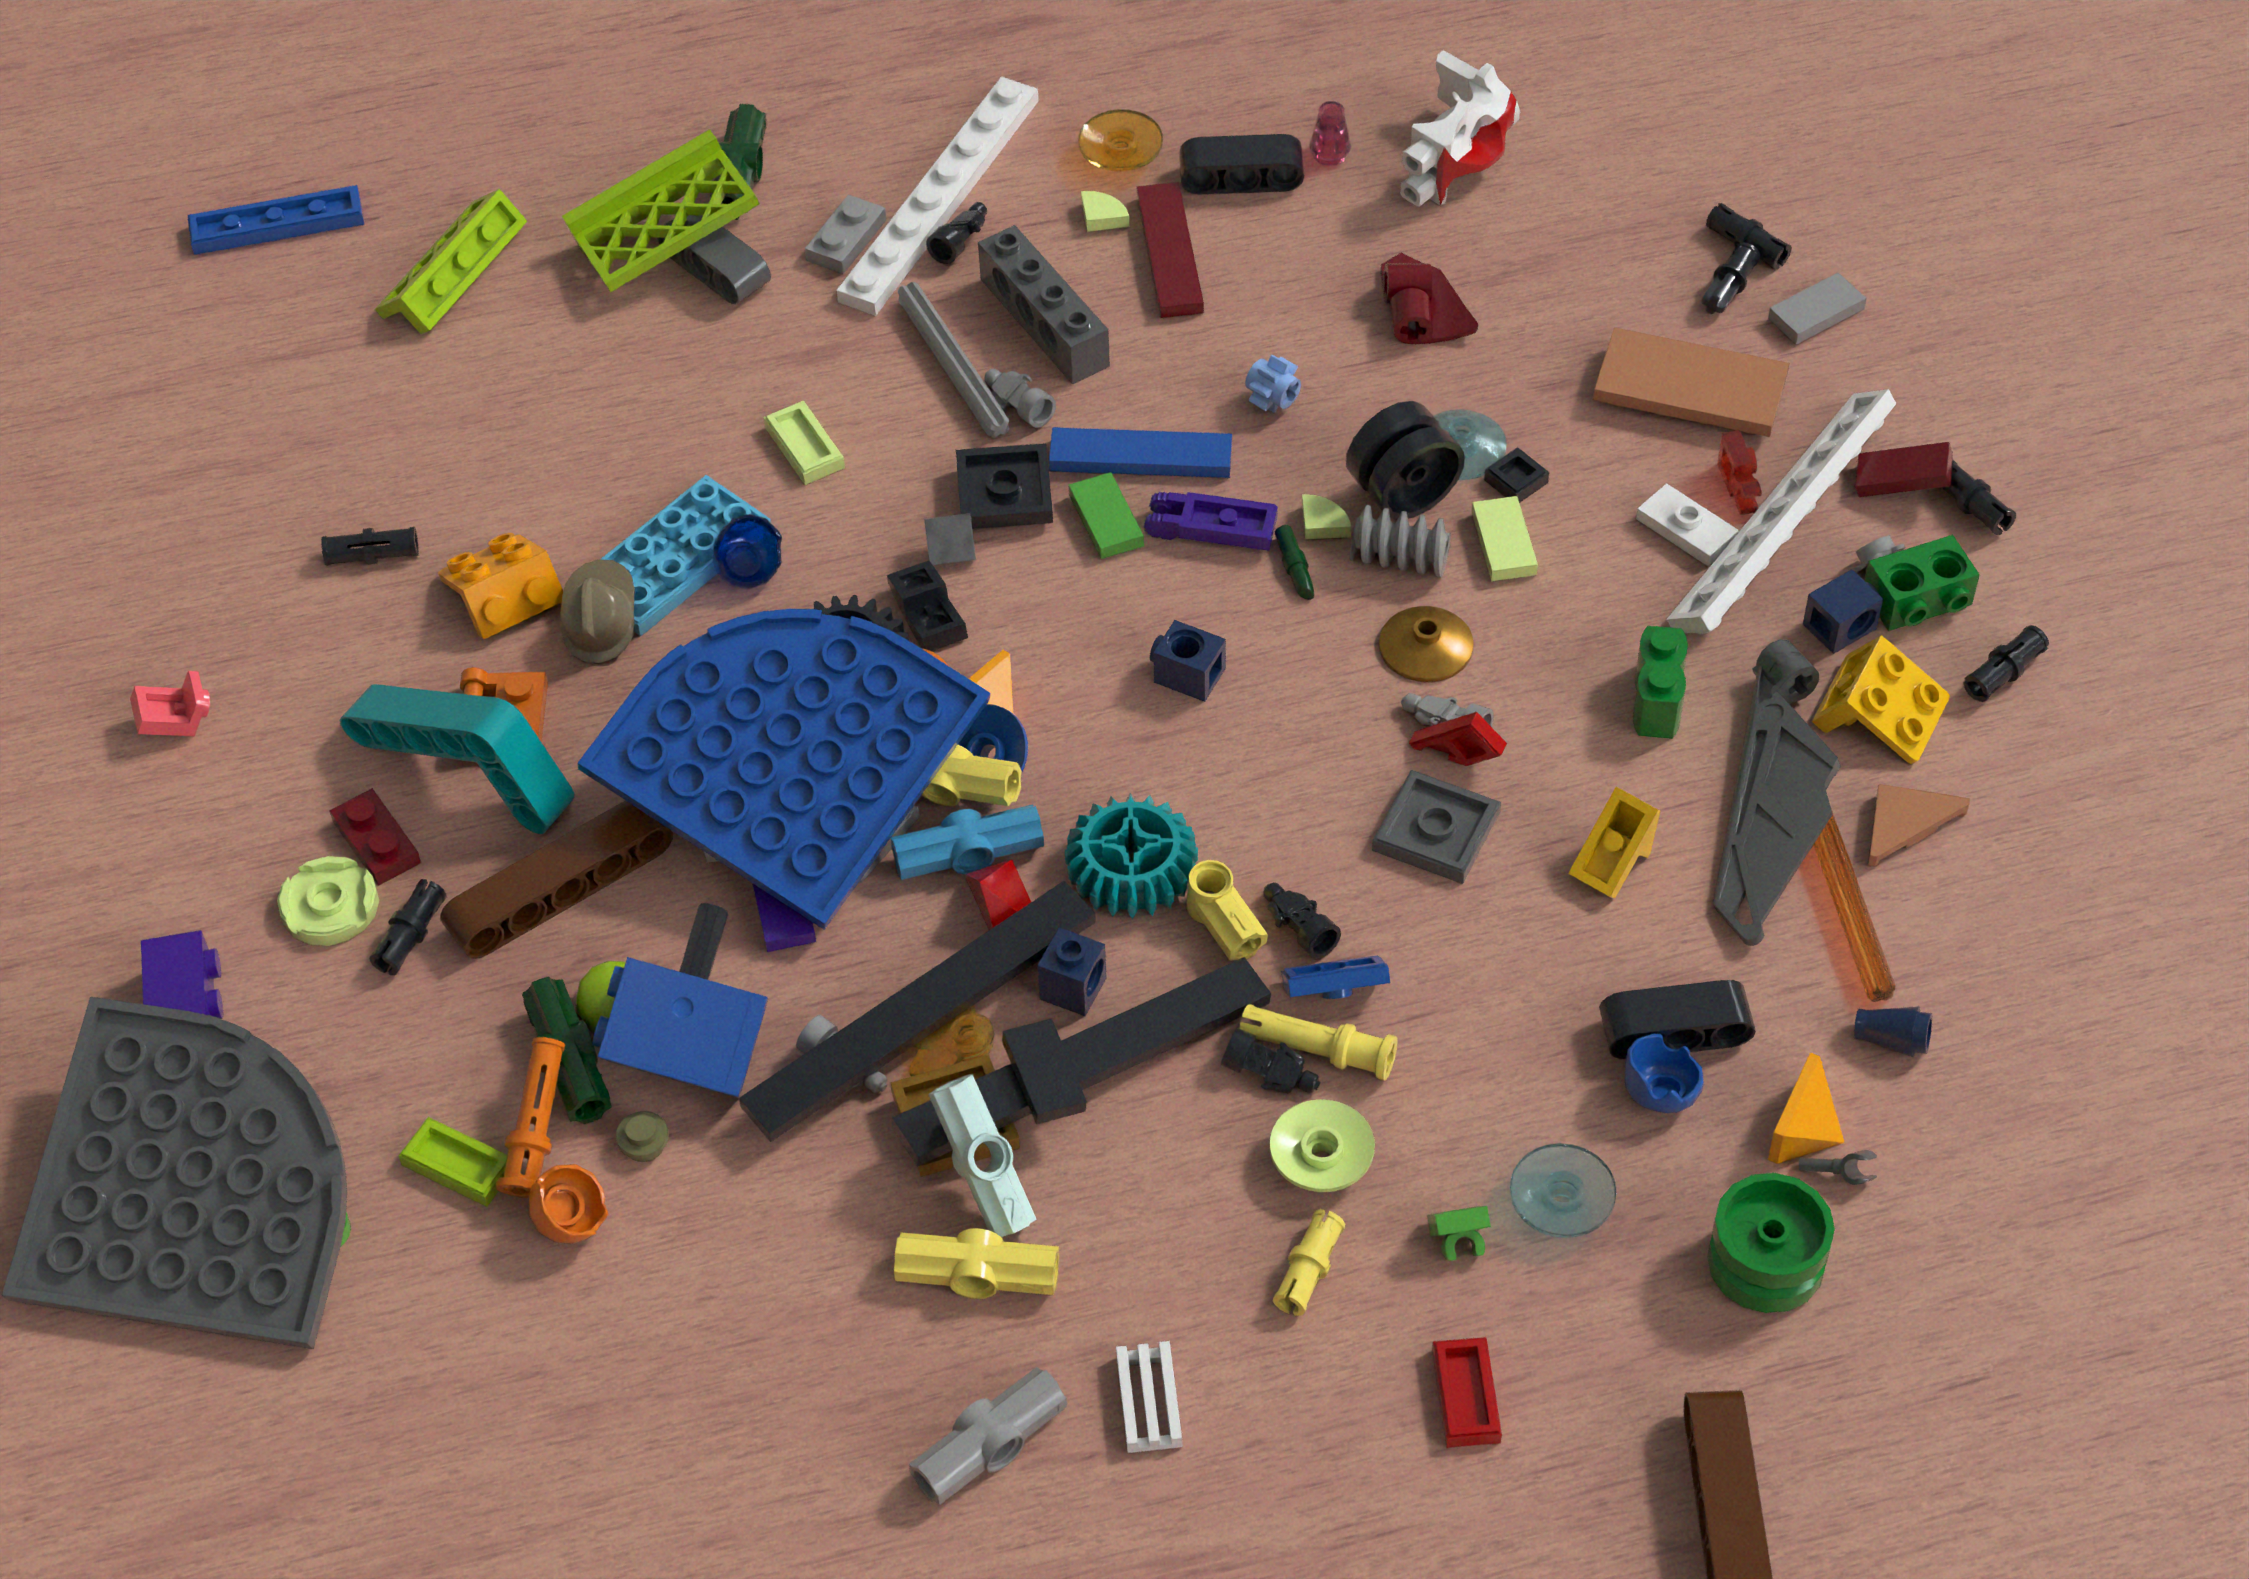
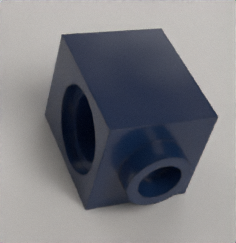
M1851 569L1808 594L1803 625L1834 654L1877 629L1883 598L1872 584L1865 582Z
M1174 620L1164 636H1157L1150 651L1149 659L1151 662H1154V683L1205 702L1226 669V639Z
M1059 927L1037 965L1040 1000L1086 1016L1107 979L1105 944Z

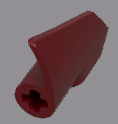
M1399 253L1381 264L1380 271L1384 301L1391 304L1394 336L1398 341L1405 344H1431L1469 336L1478 331V322L1466 308L1441 269L1422 263L1403 253Z

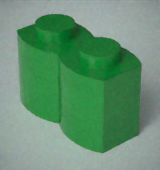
M1647 626L1642 633L1635 674L1636 697L1633 711V724L1639 736L1673 739L1679 730L1686 690L1684 669L1688 650L1687 638L1682 628Z

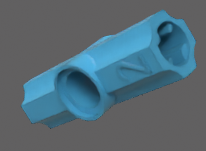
M1033 804L985 816L972 809L958 810L946 816L941 822V826L891 837V848L895 866L901 880L953 868L959 874L966 875L967 873L989 867L994 862V858L1044 847V835L1036 806L1034 807Z

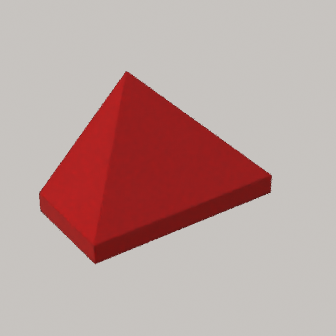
M1012 859L966 874L967 883L988 930H991L1031 903Z

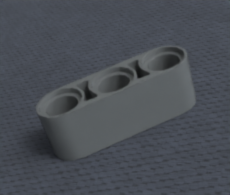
M689 215L684 226H693L700 222L703 216ZM674 218L664 225L671 226ZM723 226L670 257V259L731 304L739 303L771 280L769 267L762 256ZM657 237L659 245L664 242L665 238Z

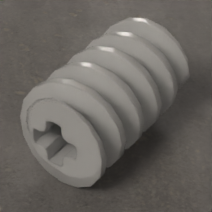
M1366 504L1355 524L1350 549V561L1355 558L1360 549L1364 564H1371L1378 553L1381 567L1387 568L1391 565L1395 556H1397L1399 569L1407 571L1415 559L1418 574H1425L1433 563L1436 577L1441 578L1448 559L1451 533L1445 531L1443 518H1438L1432 530L1427 529L1426 517L1420 514L1414 526H1409L1408 515L1405 511L1401 512L1396 523H1392L1389 508H1384L1377 520L1373 519L1371 505Z

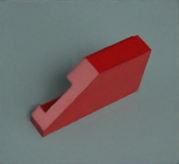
M1478 712L1414 731L1409 741L1413 749L1422 751L1423 748L1430 747L1448 753L1449 761L1464 766L1499 757L1507 745L1504 739Z

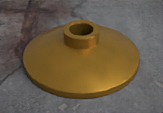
M1417 606L1398 612L1385 623L1379 638L1380 653L1387 666L1398 675L1418 682H1437L1455 676L1467 666L1473 654V636L1467 624L1454 613L1438 607Z

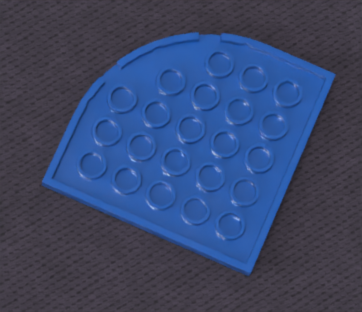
M816 609L762 611L736 617L707 629L706 634L690 641L685 646L680 644L663 657L635 686L577 763L578 770L825 930L987 705L991 693L907 639L867 620L851 616V619L839 616L822 614V610Z

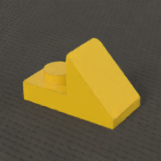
M1615 787L1568 874L1605 895L1616 898L1638 856L1649 857L1661 811L1621 788Z

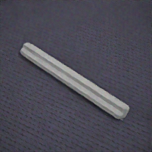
M910 282L907 286L902 285L898 289V301L986 434L991 438H996L1000 434L1005 435L1009 431L1008 417L921 287L915 282Z

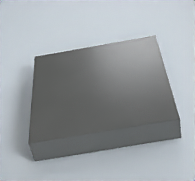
M1411 770L1373 839L1372 851L1463 884L1500 814L1501 802Z

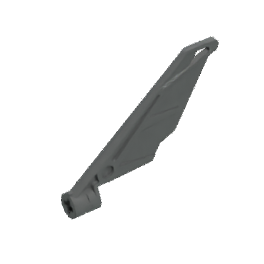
M1782 639L1770 643L1763 649L1756 661V666L1752 668L1753 673L1756 675L1713 899L1714 908L1748 946L1757 945L1762 941L1765 936L1762 926L1763 922L1833 815L1826 790L1841 767L1838 757L1790 705V703L1805 699L1814 691L1819 682V672L1789 640ZM1747 894L1753 924L1741 925L1734 916Z

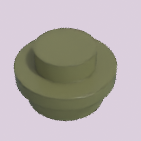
M640 1111L628 1115L620 1122L616 1130V1140L621 1152L638 1162H647L657 1158L662 1153L669 1138L668 1128L663 1118L648 1111Z

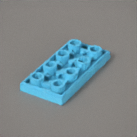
M705 475L601 559L613 560L623 565L633 578L635 589L633 631L640 637L770 532L772 530L771 519Z

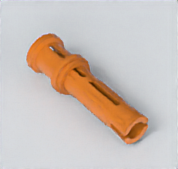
M536 1037L532 1041L533 1047L523 1086L516 1129L509 1132V1135L505 1138L504 1145L509 1149L503 1177L497 1179L496 1189L507 1195L529 1198L533 1184L542 1173L544 1158L551 1154V1140L546 1135L556 1092L562 1052L565 1049L563 1042L552 1038ZM543 1072L545 1076L538 1109H535L534 1102L540 1073ZM530 1124L534 1125L533 1132L529 1131ZM526 1158V1159H527L526 1171H525V1174L522 1175V1174H521L522 1162H523V1159Z

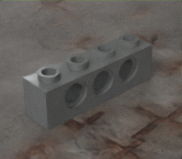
M1015 225L978 242L981 281L1072 385L1110 367L1109 329Z

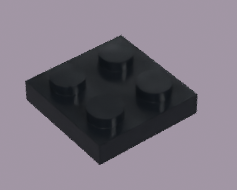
M1046 443L956 450L960 514L970 513L972 529L1053 523Z

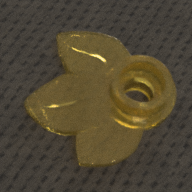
M973 1005L915 1044L913 1047L919 1050L909 1067L908 1072L910 1076L988 1055L992 1050L995 1035L990 1020L981 1014H976Z

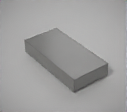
M1836 273L1770 307L1768 319L1797 345L1864 310L1867 298L1840 273Z

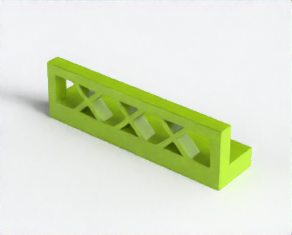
M500 189L474 200L374 310L382 319L401 312L420 334L430 331L527 223V220Z

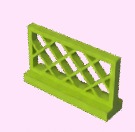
M709 129L562 215V218L583 254L586 255L608 290L612 292L760 205V203ZM721 175L719 181H710ZM699 193H713L709 204L694 202ZM726 193L743 195L730 204H721ZM684 196L682 203H673ZM661 215H676L671 226L657 225ZM689 215L703 216L701 221L693 226H684ZM647 218L644 225H636ZM625 236L638 237L634 248L620 247ZM651 237L665 238L661 245L655 248H647ZM609 241L607 247H599L603 243ZM614 259L628 260L625 266L609 274V269Z

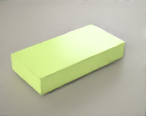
M804 400L764 417L765 429L804 485L845 468L843 455Z
M1513 496L1472 502L1471 513L1491 581L1537 575L1538 563L1518 497Z

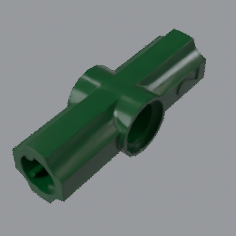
M739 104L736 110L730 111L724 141L718 142L743 179L753 189L754 182H759L762 177V144L767 128L766 113L759 111L752 104ZM721 175L717 176L714 181H719ZM726 193L721 204H730L743 195Z
M548 976L536 980L522 993L523 1003L530 1023L536 1032V1037L552 1038L565 1044L556 1087L570 1122L577 1121L583 1124L599 1120L612 1105L608 1089L596 1065L598 1058L594 1045H592L588 1028L584 1020L579 1021L563 979L555 980Z

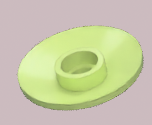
M1310 1100L1291 1107L1277 1120L1270 1136V1154L1276 1169L1290 1183L1309 1191L1332 1192L1351 1186L1365 1175L1374 1157V1135L1368 1122L1355 1109L1333 1100ZM1323 1151L1327 1152L1330 1156L1317 1157L1314 1154Z

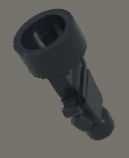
M975 202L968 211H963L950 223L938 227L927 238L926 247L932 258L942 264H950L962 253L966 239L972 233H978L981 230L980 227L984 225L987 208L983 203Z
M1276 882L1265 886L1263 896L1270 902L1267 907L1273 914L1275 925L1278 928L1281 927V924L1288 925L1290 929H1293L1298 934V944L1311 957L1322 958L1337 946L1341 937V930L1326 915H1318L1316 913V901L1308 900L1305 895L1298 892L1285 891Z
M1238 1027L1236 1028L1225 1050L1221 1065L1238 1073L1242 1069H1246L1265 1077V1083L1261 1085L1264 1090L1270 1089L1289 1094L1296 1084H1298L1299 1089L1308 1093L1318 1090L1321 1083L1318 1081L1319 1076L1309 1070L1302 1072L1304 1058L1282 1042L1280 1043V1049H1277V1052L1255 1042L1256 1035Z

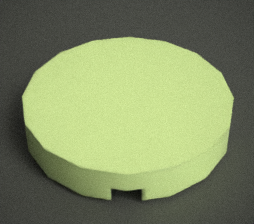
M333 856L311 860L298 867L299 873L294 875L291 880L288 876L281 885L277 899L283 925L291 935L307 944L331 946L349 941L363 932L375 918L379 904V897L372 874L367 869L365 871L364 868L359 867L357 862L352 859Z

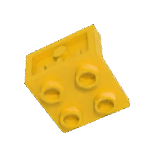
M1880 635L1845 656L1812 723L1826 734L1843 724L1850 726L1859 720L1907 763L1913 764L1920 759L1950 695L1885 637Z

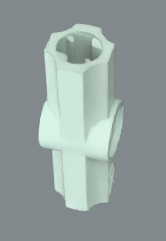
M966 1075L936 1088L928 1095L953 1149L952 1161L954 1168L959 1175L966 1178L988 1230L998 1234L1000 1237H1004L1029 1226L1030 1223L1036 1220V1217L1012 1165V1148L1008 1141L999 1135L973 1075ZM981 1143L987 1145L991 1154L990 1163L983 1171L978 1169L974 1161V1152Z

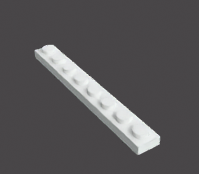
M1004 77L997 81L837 289L838 303L874 316L879 313L926 251L927 238L938 227L948 222L1038 103L1037 88Z
M1889 389L1855 393L1850 397L1666 619L1671 628H1682L1684 633L1706 634L1719 626L1721 618L1726 611L1745 594V588L1753 578L1768 566L1771 556L1781 544L1791 538L1793 530L1798 523L1816 507V501L1825 490L1839 479V473L1851 459L1861 452L1862 445L1871 434L1884 424V418L1896 405Z

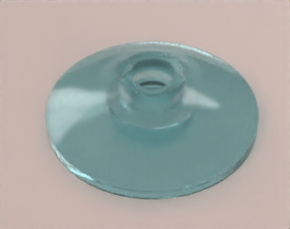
M1462 409L1444 411L1434 415L1441 428L1448 431L1465 453L1464 469L1459 480L1475 479L1484 476L1486 468L1505 456L1507 446L1505 434L1502 428L1490 417L1476 411Z
M1549 1144L1532 1150L1518 1162L1511 1176L1510 1197L1517 1214L1533 1229L1553 1237L1573 1238L1593 1232L1609 1218L1616 1201V1183L1609 1167L1593 1152L1572 1144ZM1557 1196H1564L1568 1198L1570 1202H1559L1554 1200L1553 1198Z

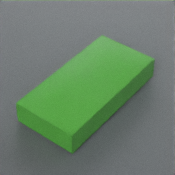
M1111 472L1069 484V496L1101 559L1144 546V535Z

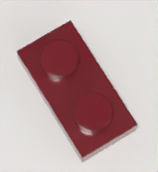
M373 788L329 810L333 823L364 867L372 874L378 886L421 864L417 849Z

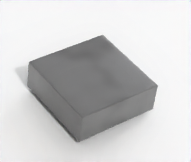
M970 513L924 519L928 556L932 565L976 560Z

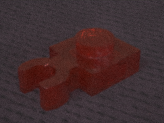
M1740 430L1722 433L1717 465L1730 497H1735L1736 507L1740 515L1755 513L1759 508L1755 497L1762 495L1760 484L1753 477V474L1757 472L1755 452L1752 447H1746Z

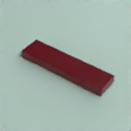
M1179 182L1137 186V201L1160 317L1167 318L1204 313V301Z

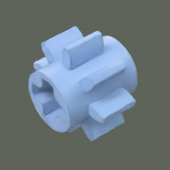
M1271 355L1268 361L1265 359L1256 361L1250 368L1245 380L1246 388L1253 391L1248 401L1264 411L1270 410L1273 413L1276 412L1278 406L1282 409L1291 406L1301 389V381L1293 376L1298 366L1281 356L1278 358L1274 355Z

